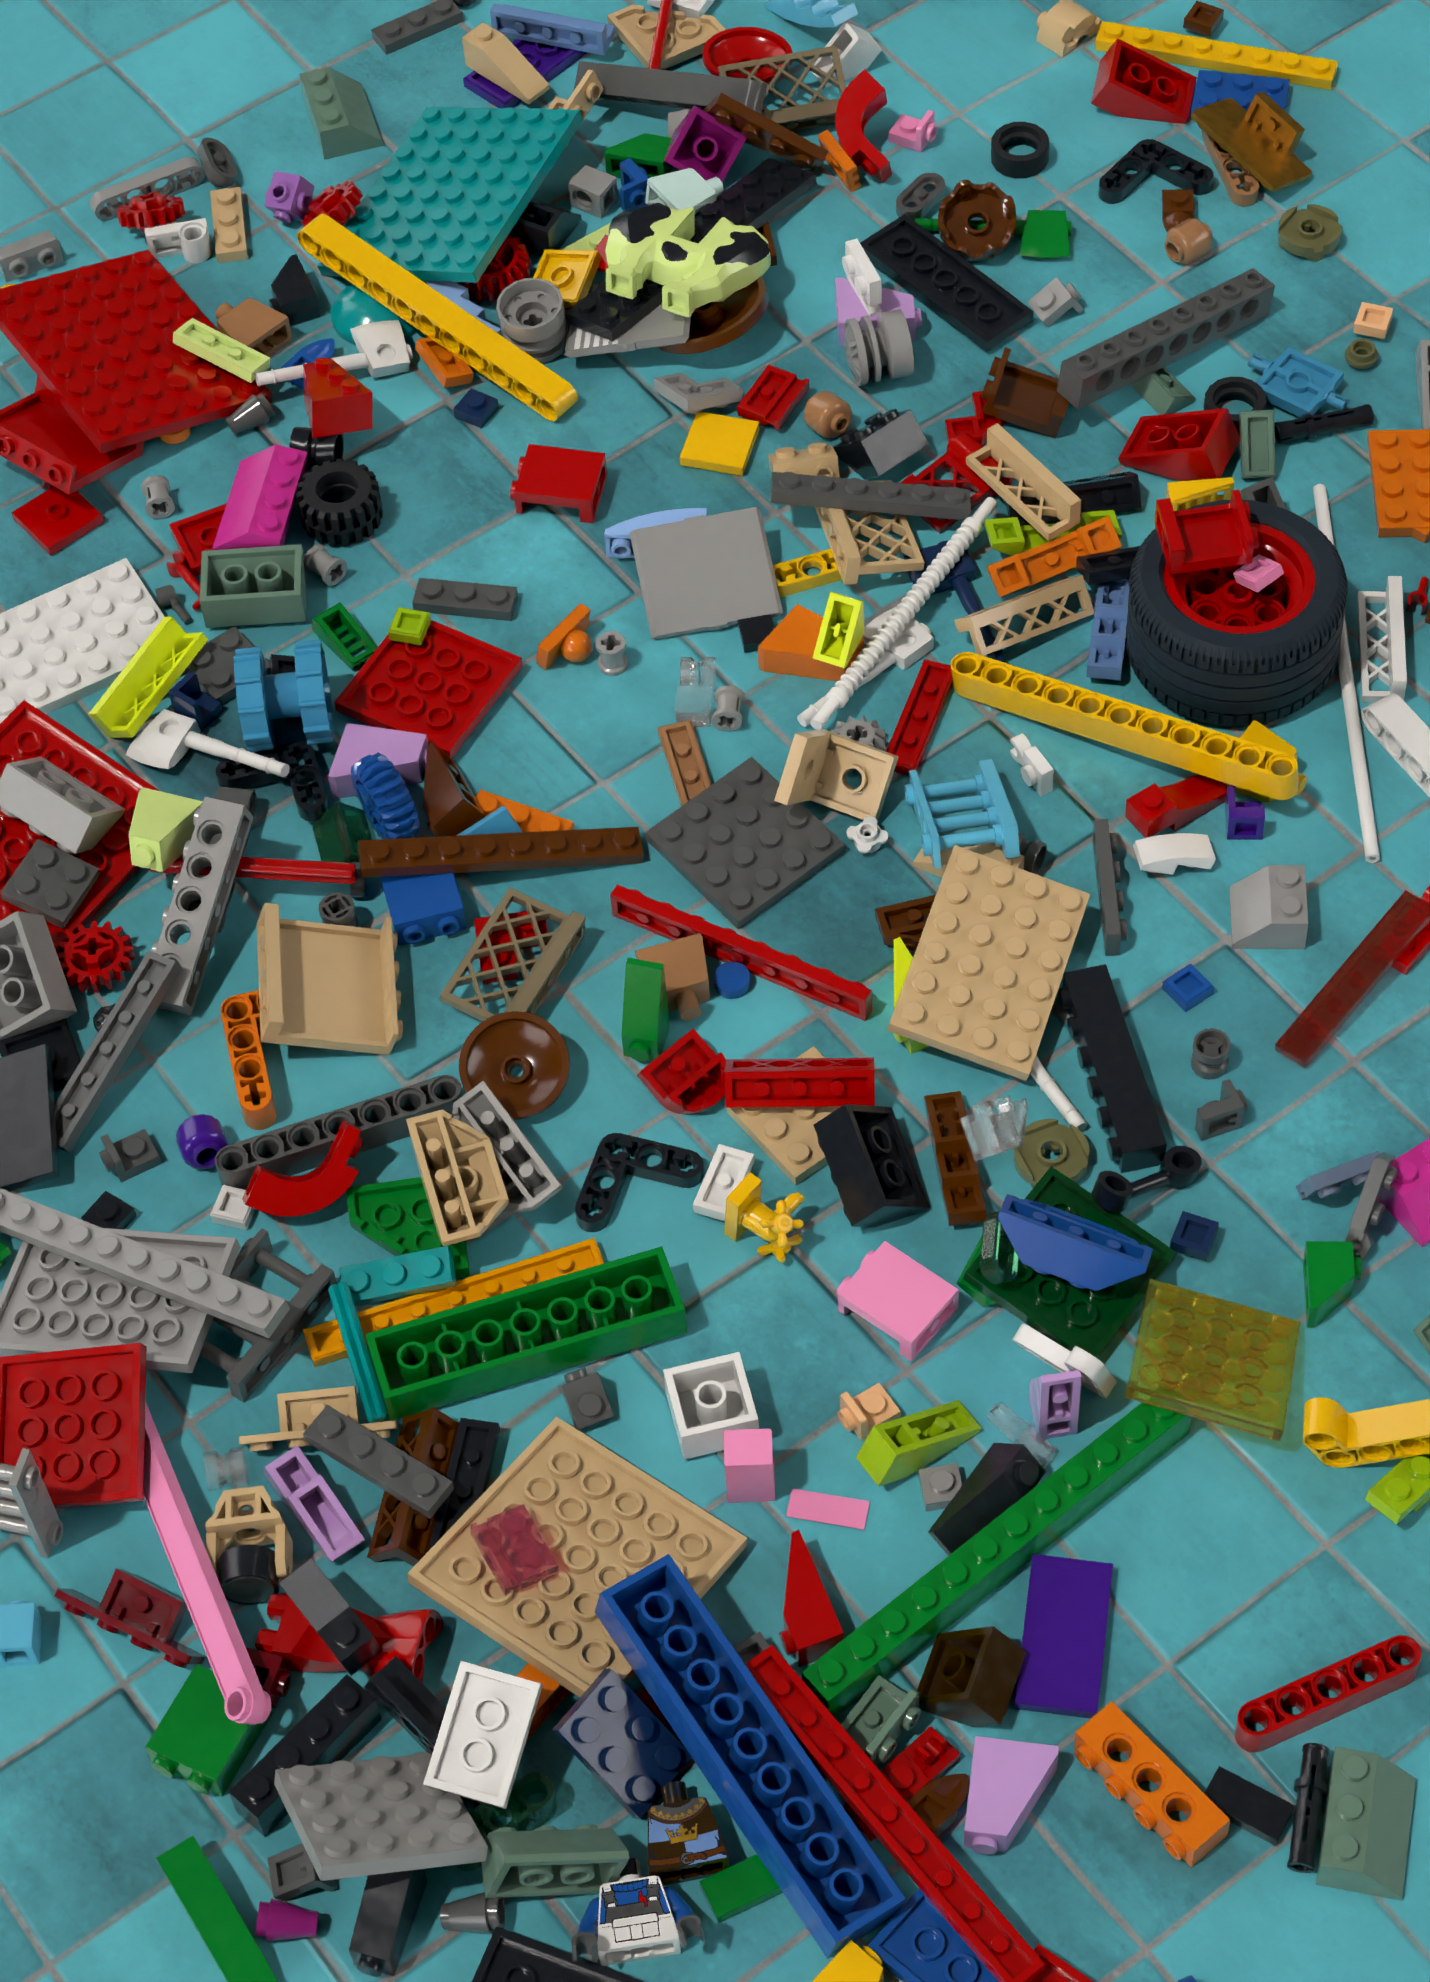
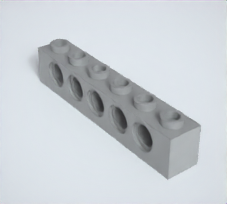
M204 797L202 806L198 807L194 814L193 825L195 828L191 840H188L184 846V863L181 872L177 873L173 880L172 891L174 894L170 906L165 908L162 915L163 929L160 939L154 942L151 950L154 953L175 960L182 967L158 1009L188 1016L192 1015L253 821V816L245 805ZM222 834L221 839L217 843L209 844L210 839L214 835ZM212 867L207 876L199 878V873L203 868ZM201 900V904L197 909L188 911V907L193 901ZM191 933L186 943L177 944L181 935Z

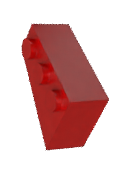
M318 358L314 363L303 364L304 403L307 415H309V425L312 428V438L373 429L372 391L331 358Z

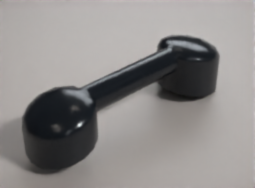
M1187 1146L1172 1147L1166 1152L1159 1172L1131 1183L1124 1176L1116 1172L1102 1171L1099 1173L1092 1190V1197L1095 1203L1103 1210L1111 1213H1121L1126 1209L1129 1200L1167 1184L1179 1188L1190 1185L1195 1181L1202 1165L1201 1156L1197 1151Z

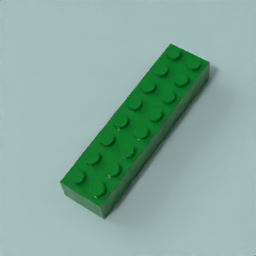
M661 1246L366 1333L365 1336L389 1420L393 1421L688 1332L685 1308L665 1252Z

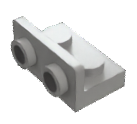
M49 230L0 247V272L6 283L64 262L59 241L56 236L51 235Z

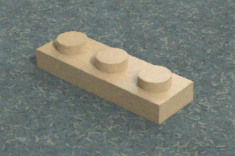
M234 187L210 191L217 262L224 263L248 259L241 188Z

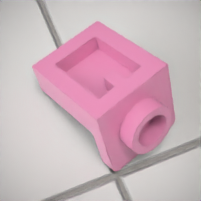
M928 110L921 120L901 114L888 132V142L922 152L928 142H932L935 139L937 133L935 112Z

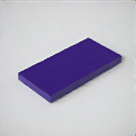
M520 39L512 43L547 82L588 53ZM476 71L463 78L465 88L497 108H513L522 102L521 99Z
M1032 1554L1021 1646L1026 1651L1017 1679L1014 1709L1092 1718L1098 1713L1113 1571L1112 1563Z

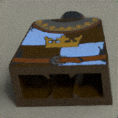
M673 1781L664 1784L661 1787L664 1804L652 1806L648 1809L649 1876H659L662 1886L707 1878L730 1867L726 1846L705 1797L688 1799L685 1782Z

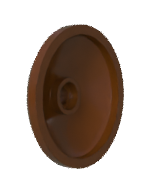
M520 1011L500 1013L481 1022L467 1037L459 1058V1075L465 1092H469L484 1081L513 1120L536 1116L554 1104L566 1086L570 1071L568 1050L556 1028L537 1015ZM520 1067L523 1069V1074L520 1077H512L510 1075L511 1070Z

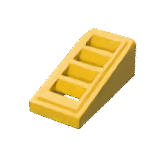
M1234 478L1167 482L1166 498H1170L1174 511L1185 510L1213 501L1231 500V491L1234 490ZM1224 491V495H1217L1218 492Z

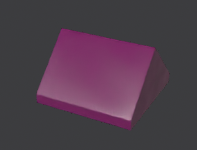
M693 106L674 130L664 161L679 170L692 168L705 181L718 177L723 182L747 138L739 131L718 123L713 116Z

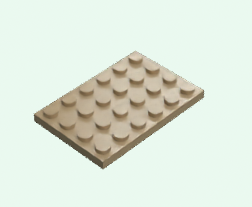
M954 845L887 1031L1027 1081L1090 894Z

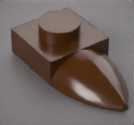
M1162 190V222L1166 232L1186 219L1194 218L1193 190Z
M952 1774L935 1779L907 1801L936 1837L956 1820L958 1809L964 1803L968 1793V1775Z

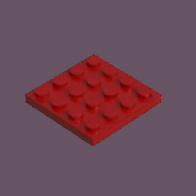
M431 620L422 645L389 640L387 635L335 700V709L372 727L427 734L428 745L433 742L450 758H453L523 667L522 658Z
M131 1343L0 1357V1463L16 1466L22 1448L30 1449L40 1469V1474L55 1509L143 1501L147 1346L142 1343Z

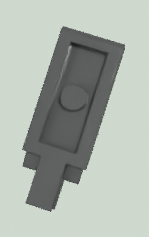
M1385 1152L1377 1155L1372 1162L1345 1242H1353L1354 1257H1360L1362 1261L1366 1258L1374 1244L1370 1234L1371 1224L1378 1225L1385 1205L1379 1203L1384 1189L1390 1191L1398 1169L1392 1167L1396 1157Z

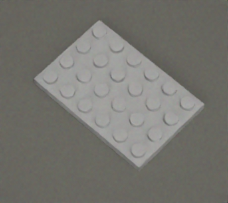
M104 1228L227 1277L230 1276L241 1247L237 1239L232 1237ZM22 1241L0 1293V1356L142 1343L147 1346L146 1369L193 1373L214 1316Z

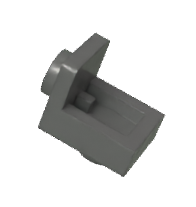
M584 1367L563 1375L566 1382L557 1387L559 1392L563 1394L573 1424L577 1430L614 1416L598 1372L587 1373Z

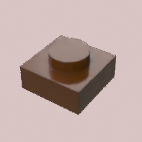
M1196 1L1184 18L1183 28L1211 37L1223 20L1224 9Z

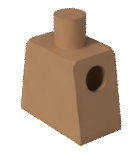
M252 298L244 300L236 307L231 306L229 303H222L216 310L215 315L218 319L216 323L219 332L268 357L293 340L289 318L285 314Z
M701 933L635 950L636 959L664 964L668 1012L678 1010L681 1019L684 1021H692L698 1018L702 1012L699 1004L705 1003L710 999L708 973Z

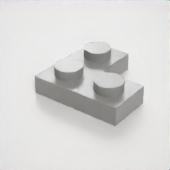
M682 372L654 378V391L665 397L667 401L683 409L686 413L697 414L702 412V409L711 407L725 408L730 403L742 400L743 388L727 378L697 383Z

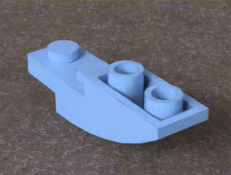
M685 508L654 512L607 528L604 532L606 557L635 558L630 538L631 531L683 521L685 518L701 515L708 516L707 508Z

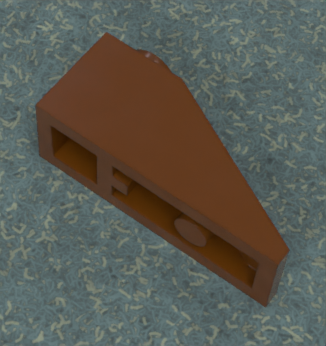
M431 742L427 746L423 809L430 820L427 826L437 837L457 836L483 819L485 814L455 759L450 758L441 748Z

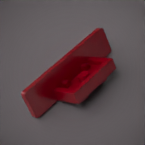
M124 1569L115 1570L101 1603L73 1589L57 1588L54 1597L65 1602L63 1607L65 1610L81 1617H86L87 1613L99 1619L97 1626L115 1634H119L121 1630L131 1635L130 1642L148 1651L156 1648L166 1653L164 1660L175 1666L186 1668L188 1664H202L204 1661V1655L173 1640L187 1609L185 1600Z

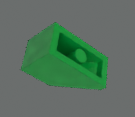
M644 133L607 148L604 153L606 173L616 178H621L620 162L629 158L638 167H642L646 171L648 178L671 173L673 166L664 161L671 138Z
M1306 1241L1303 1256L1307 1328H1315L1352 1294L1354 1280L1361 1279V1258L1354 1257L1353 1242Z

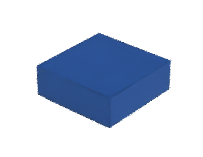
M1191 963L1162 982V989L1185 1012L1214 994V986Z

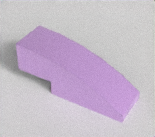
M298 1445L264 1467V1475L305 1532L331 1563L365 1541L321 1474L318 1475Z

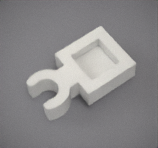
M1023 733L1011 738L1010 742L1015 748L1010 750V754L1017 763L1022 765L1021 775L1024 782L1028 786H1033L1040 796L1052 792L1054 769L1036 746L1031 747L1029 740Z

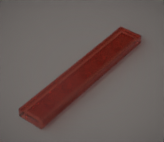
M1405 890L1275 1043V1050L1306 1069L1430 922V904Z

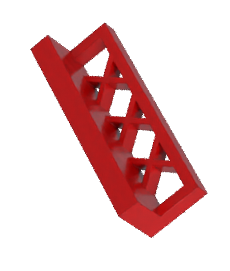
M874 1057L726 1059L725 1108L843 1106L844 1104L875 1106Z

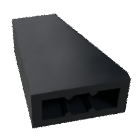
M424 1869L367 1876L349 1947L353 1963L360 1972L374 1977H380L382 1973L395 1976L428 1882Z

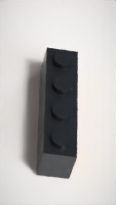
M346 1674L229 1791L236 1812L266 1837L288 1815L274 1785L275 1770L292 1768L296 1765L332 1764L335 1761L342 1760L382 1720L377 1700Z

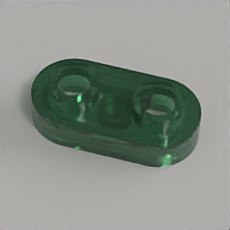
M1000 1211L990 1213L985 1218L980 1269L983 1276L994 1285L1011 1282L1016 1278L1019 1259L998 1219Z

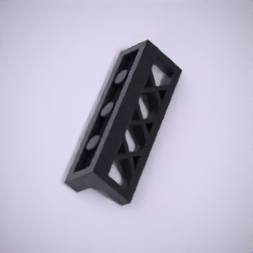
M1130 471L1062 482L1081 499L1080 518L1082 512L1106 510L1119 512L1142 508L1138 475ZM1021 496V501L1026 505L1039 506L1040 504L1036 497ZM1002 498V502L1007 504L1008 518L1018 517L1020 526L1031 525ZM1042 516V521L1045 523L1060 521L1054 516Z
M395 1656L380 1671L378 1670L368 1680L364 1688L427 1753L432 1755L446 1707ZM473 1800L479 1807L484 1804L483 1802Z

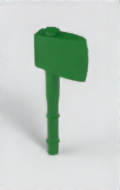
M1028 210L1026 220H1016L1014 235H1023L1020 255L1040 258L1070 256L1068 236H1071V221H1067L1066 211ZM932 217L915 218V222L927 231H931V233L932 231H938V219H933ZM970 220L968 225L974 230H980L986 225V222L984 220Z

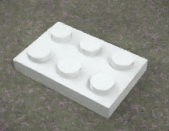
M460 1661L423 1785L506 1809L543 1685Z

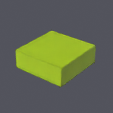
M398 607L388 630L389 640L422 645L431 623L430 612Z

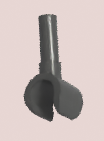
M172 585L155 589L160 608L171 605L185 624H189L192 621L178 601Z

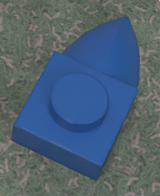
M323 339L305 346L286 362L281 369L305 363H314L318 358H332L335 348L334 339ZM303 378L288 380L304 390Z

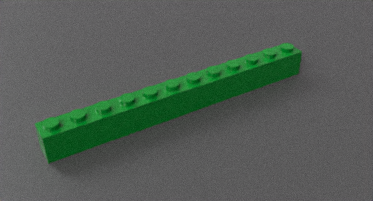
M1163 1385L802 1672V1680L834 1717L838 1716L865 1694L878 1675L882 1678L888 1676L934 1639L938 1633L944 1631L1032 1560V1554L1039 1555L1186 1437L1190 1431L1192 1411L1172 1391Z

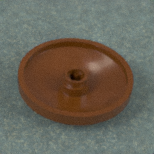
M760 277L747 287L734 292L724 302H709L696 308L691 315L689 338L686 343L659 346L657 348L672 354H695L721 347L739 338L760 320L767 309L769 294L763 278Z

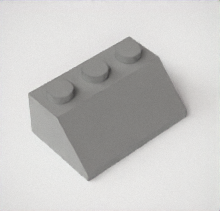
M41 756L7 763L0 778V810L10 817L20 818L28 823L31 831L41 836L50 837L58 842V848L70 854L93 849L123 815L125 810Z
M16 911L0 921V1041L68 1018L77 1012L44 915Z

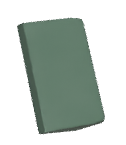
M1165 367L1130 384L1160 415L1172 414L1195 401L1194 396Z

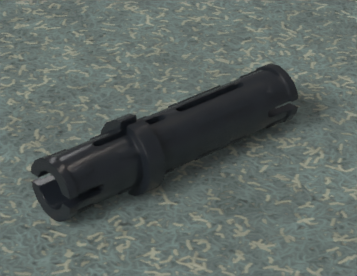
M1365 404L1355 408H1347L1319 415L1308 413L1294 420L1275 422V440L1277 443L1301 438L1311 440L1316 435L1359 426H1369L1374 421L1373 410L1370 404Z
M1306 1743L1303 1745L1300 1776L1294 1781V1791L1297 1793L1287 1868L1299 1873H1311L1314 1871L1322 1799L1328 1793L1325 1775L1329 1748L1318 1743ZM1312 1773L1314 1774L1311 1800H1309L1308 1793ZM1308 1815L1306 1842H1303L1305 1816Z

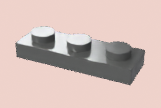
M437 0L371 29L372 38L384 53L388 55L464 22L463 12L452 0Z
M419 578L412 604L413 610L433 614L512 621L518 591L517 587Z

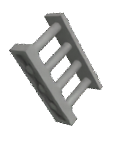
M22 1448L16 1466L0 1463V1530L32 1536L40 1556L49 1558L53 1545H58L61 1540L63 1523L59 1519L31 1450Z

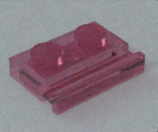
M524 1504L489 1517L487 1522L477 1525V1523L471 1525V1536L505 1596L510 1594L511 1590L521 1587L523 1589L558 1575L559 1565Z

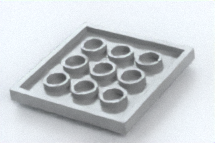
M417 1752L412 1755L398 1757L378 1756L370 1760L351 1762L340 1760L332 1764L296 1765L292 1768L275 1770L274 1785L320 1881L486 1861L488 1846L459 1795L423 1785L432 1756L430 1753Z

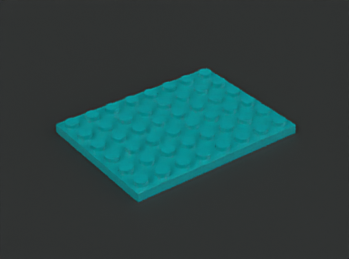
M426 107L357 207L353 218L349 219L344 227L420 280L477 283L583 121L580 110L563 108ZM322 262L317 266L322 276H340Z

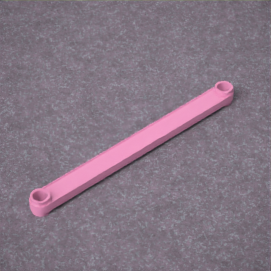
M145 1401L143 1497L225 1700L224 1709L226 1716L238 1724L256 1725L263 1723L267 1720L271 1711V1698L262 1689Z

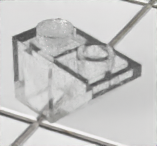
M1010 1095L972 1106L973 1114L960 1118L973 1159L978 1161L1023 1146L1028 1103L1026 1098L1012 1102Z

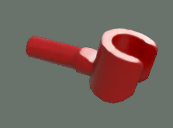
M1421 577L1417 591L1409 594L1406 606L1408 612L1411 605L1420 604L1422 606L1421 614L1424 615L1426 613L1428 597L1425 592L1429 582L1427 577Z

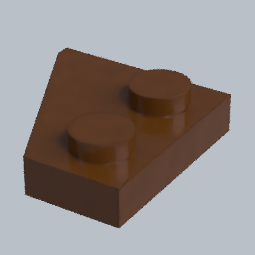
M936 895L875 908V918L884 945L894 946L893 940L900 937L907 949L916 950Z

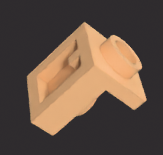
M880 1383L853 1398L847 1391L839 1395L840 1410L837 1412L839 1420L848 1432L853 1430L861 1442L868 1437L873 1426L901 1418V1411Z

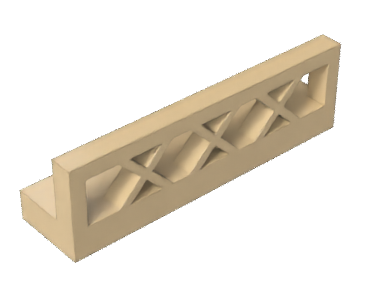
M996 423L987 429V445L967 456L966 465L1048 541L1079 524L1081 499L1002 426ZM992 456L998 462V467L983 466L980 462ZM1001 477L1015 478L1019 482V486L1004 485L1000 479ZM1021 496L1036 497L1040 504L1039 506L1026 505L1021 501ZM1042 516H1054L1060 522L1049 527L1042 521Z
M1080 575L1065 578L955 619L954 622L958 633L970 632L976 653L984 656L1093 615L1094 609L1084 577ZM1077 592L1082 611L1076 613L1064 607L1069 594ZM1060 598L1059 601H1058V603H1056V602L1053 601V600H1056V599ZM1042 604L1055 609L1050 623L1046 624L1036 618ZM1031 609L1030 614L1025 611ZM1017 614L1027 620L1021 634L1008 629L1013 615ZM1003 619L1002 624L997 623V621ZM1033 624L1038 626L1037 628L1032 629ZM986 625L998 630L994 643L989 646H985L980 630L981 627ZM1005 635H1007V636L1010 637V638H1007V639L1003 640Z

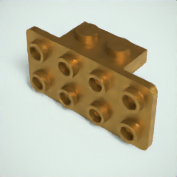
M1264 91L1255 94L1247 111L1232 98H1226L1193 110L1191 118L1198 124L1199 128L1207 132L1223 150L1227 151L1244 169L1248 170L1258 179L1264 188L1276 192L1310 178L1312 174L1311 169L1293 154L1305 129Z

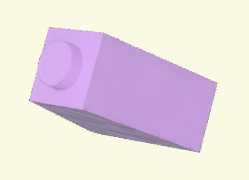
M838 277L835 278V302L839 345L844 346L845 320L856 318L860 326L861 317L869 315L849 280ZM882 288V303L878 304L882 312L901 309L908 324L911 341H916V327H922L921 308L914 307L913 295ZM878 315L873 317L869 316L874 326V329L877 328Z
M346 723L328 775L332 797L340 799L357 795L351 779V766L361 758L378 752L388 757V760L393 763L394 768L399 771V775L404 780L405 785L421 783L426 769L427 734Z
M975 1736L964 1828V1847L972 1848L973 1851L986 1855L995 1854L997 1851H1007L1057 1771L1059 1746Z

